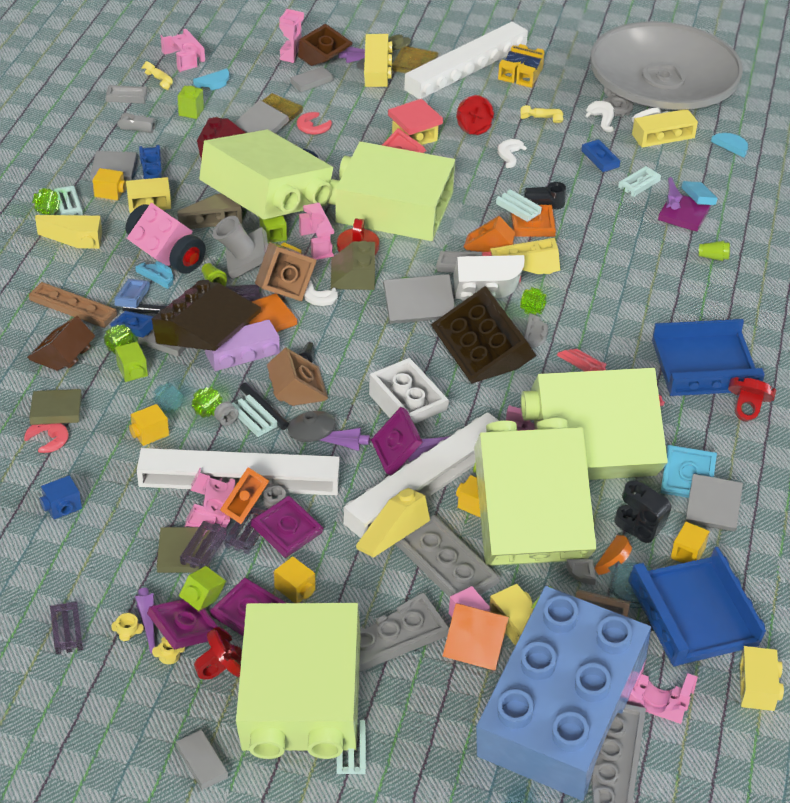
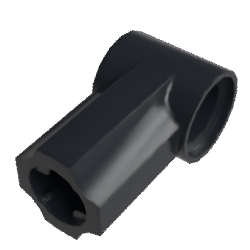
M552 182L548 187L525 188L524 190L525 198L537 205H552V209H561L565 206L566 186L561 182Z

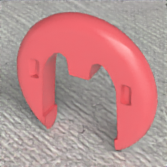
M308 112L298 118L297 127L306 134L317 135L327 132L331 128L332 121L329 120L319 126H313L310 120L317 118L320 113Z
M62 423L31 425L24 435V440L28 441L33 436L48 430V435L51 438H56L41 446L38 452L50 453L63 447L68 440L69 434L67 428Z

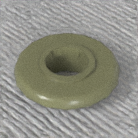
M400 34L388 38L389 42H392V50L405 48L411 43L410 38L403 37Z

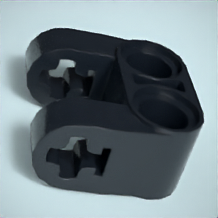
M632 480L625 484L622 493V499L628 505L618 507L614 521L620 529L640 541L651 543L666 525L671 511V503L665 496L657 493L647 485Z

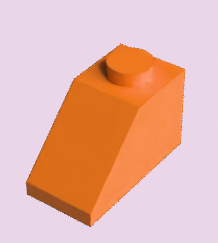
M497 216L469 233L464 248L482 253L491 252L490 248L513 245L515 232L500 216Z
M248 467L220 511L242 524L269 483V480Z

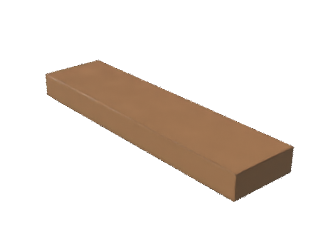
M43 282L29 294V300L73 317L78 316L81 320L103 328L117 316V309Z

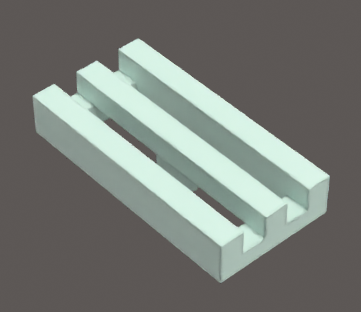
M645 166L621 180L618 188H625L624 191L626 193L631 191V196L634 197L658 183L661 175Z
M74 186L53 189L60 215H74L77 213L78 215H83ZM71 191V195L76 208H72L67 194V192ZM59 193L63 194L67 206L65 210Z
M511 189L507 191V194L503 193L502 197L496 198L497 205L527 222L541 213V206Z
M250 394L246 396V400L239 399L238 404L231 403L238 410V418L257 437L277 427V420ZM241 409H244L250 415V418Z
M360 720V723H357V731H360V767H354V749L348 748V767H342V752L337 757V774H366L365 720Z

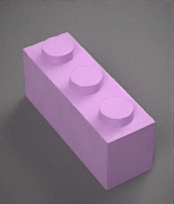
M265 320L244 326L216 351L205 350V354L214 371L279 354V335L270 320Z

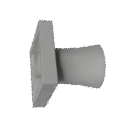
M236 216L226 217L216 225L213 230V237L226 247L228 275L232 279L262 264L268 247L267 233L262 227L247 234Z

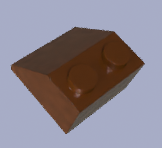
M325 23L299 39L298 57L310 66L328 61L352 46L353 42Z
M75 316L54 329L27 358L30 361L56 371L65 366L69 369L79 360L77 356L79 354L82 355L91 347L90 342L94 339L95 335L78 316Z

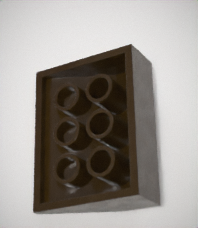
M200 280L193 287L186 290L179 298L173 300L170 305L160 310L151 320L156 344L216 351L262 311L261 307L222 284L209 282V280Z
M486 286L431 324L471 384L517 370L536 357L527 340Z

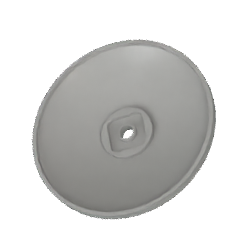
M662 21L635 22L613 28L596 40L590 57V65L595 77L607 89L632 102L662 109H696L719 103L730 97L737 90L743 72L742 62L738 54L720 38L692 26Z

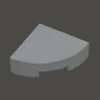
M567 559L566 567L572 577L582 583L595 585L596 577L593 559Z

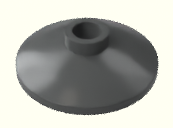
M308 411L299 414L290 421L288 433L291 438L300 442L318 441L334 431L335 419L331 414L324 411Z

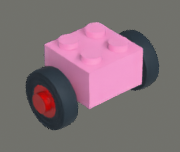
M150 203V205H140L129 215L126 222L127 239L164 265L170 266L171 264L178 272L187 274L194 271L204 259L206 252L204 242L197 236L191 235L192 230L153 203Z

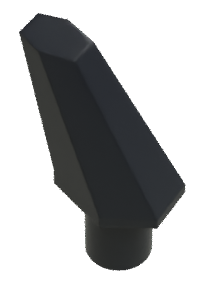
M307 342L298 355L311 363L314 361V345L311 342Z

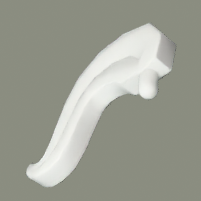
M606 101L591 103L586 109V117L602 115V130L612 132L614 129L610 124L614 117L615 110L613 106Z
M659 108L647 109L635 114L631 119L634 124V118L661 114L662 111Z
M509 139L499 144L497 153L507 162L506 168H512L517 163V159L512 152L527 149L522 141Z
M309 280L304 298L312 305L327 306L337 301L338 292H336V288H332L331 291H316L311 280Z

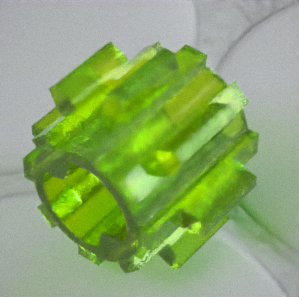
M41 188L38 194L34 193L32 203L35 204L34 209H36V212L43 215H51L54 213V210H58L60 200H57V192Z
M531 287V290L525 289L521 298L520 308L524 309L526 314H542L546 305L547 295L543 294L541 289Z
M117 324L106 331L107 335L104 336V344L113 354H116L115 347L134 342V334L124 324Z
M213 387L200 388L193 394L194 399L191 401V406L195 413L202 418L214 416V411L219 404L223 403V398L220 396L219 391L213 389Z

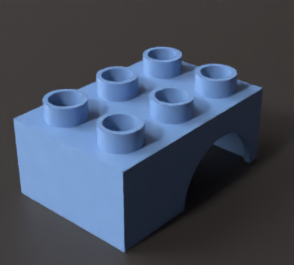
M545 586L476 726L477 757L584 802L605 737L617 713H623L646 661L651 626Z

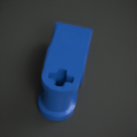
M156 145V147L148 148L139 146L143 179L162 178L160 146Z

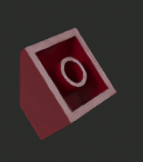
M208 118L197 139L201 161L205 140L239 135L246 132L228 118Z

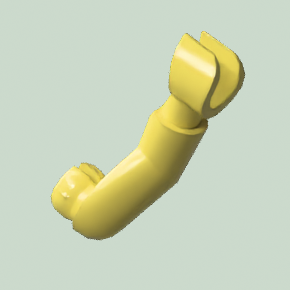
M146 61L141 69H146L145 74H153L155 78L161 80L159 85L165 90H169L170 85L173 84V79L165 72L155 68L151 63Z
M523 106L520 112L521 119L534 116V118H553L554 123H562L564 120V114L560 109H531L530 106Z

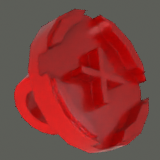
M472 95L463 99L457 108L456 117L458 125L464 132L471 135H480L490 129L492 119H494V111L489 100L478 95Z
M355 218L353 228L345 230L338 236L337 250L340 252L352 242H375L376 255L379 251V238L372 231L364 229V219Z
M738 377L732 378L728 390L737 395L734 411L738 419L745 422L752 421L758 416L762 402L774 401L776 389L772 388L771 390V386L768 383L752 378H744V381H738ZM747 403L752 406V415H746L742 412V404Z
M217 626L207 632V639L211 649L195 661L194 669L198 677L203 680L212 679L226 669L234 676L240 677L242 649L238 645H232L230 643L233 640L232 636L223 628Z

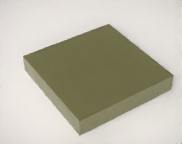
M81 389L33 391L29 416L30 425L78 423L82 400Z
M160 527L157 573H193L205 566L210 568L212 527Z

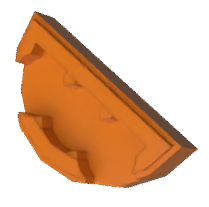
M616 535L594 567L598 575L610 572V566L618 561L622 564L629 557L632 547L627 537Z

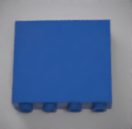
M743 319L655 323L652 342L670 396L731 393L728 387L730 380L735 377L739 378L738 381H744V378L763 381L764 371L762 368H755L742 334Z
M715 547L711 557L650 571H647L644 563L633 566L628 581L673 667L743 650L744 646L757 647L760 645L766 632L764 622L756 614L752 601L744 593L740 580L732 572L728 559L723 556L719 547Z

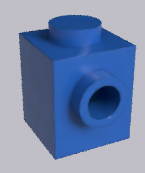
M70 475L41 486L43 495L39 498L41 506L45 512L49 511L53 520L82 509L80 492Z

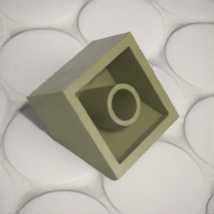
M352 242L331 258V289H375V242Z

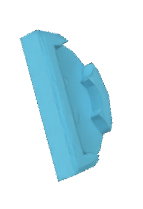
M224 69L193 79V83L198 88L202 86L210 87V90L220 89L226 86V82L229 80V71Z
M718 133L712 136V143L743 158L747 155L748 143L742 137L732 133Z
M144 262L135 266L137 273L167 289L172 286L174 276L169 266L161 262L145 265Z

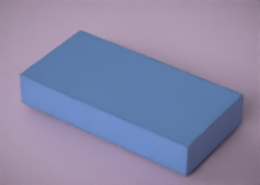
M128 279L115 297V306L137 308L150 289L149 282Z

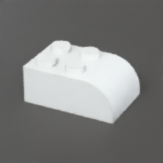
M524 255L457 257L453 274L455 299L464 301L484 286L488 288L494 298H503L512 294L518 286L524 267Z
M410 358L370 374L369 395L389 418L400 407L407 409L413 423L416 424L444 412L448 408L449 400Z

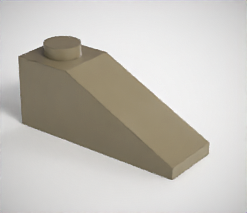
M222 193L215 194L177 211L178 221L189 229L215 227L221 220L229 216H236L242 224L241 205Z

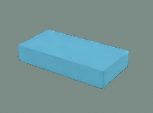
M683 181L681 188L697 204L716 205L718 198L702 182Z

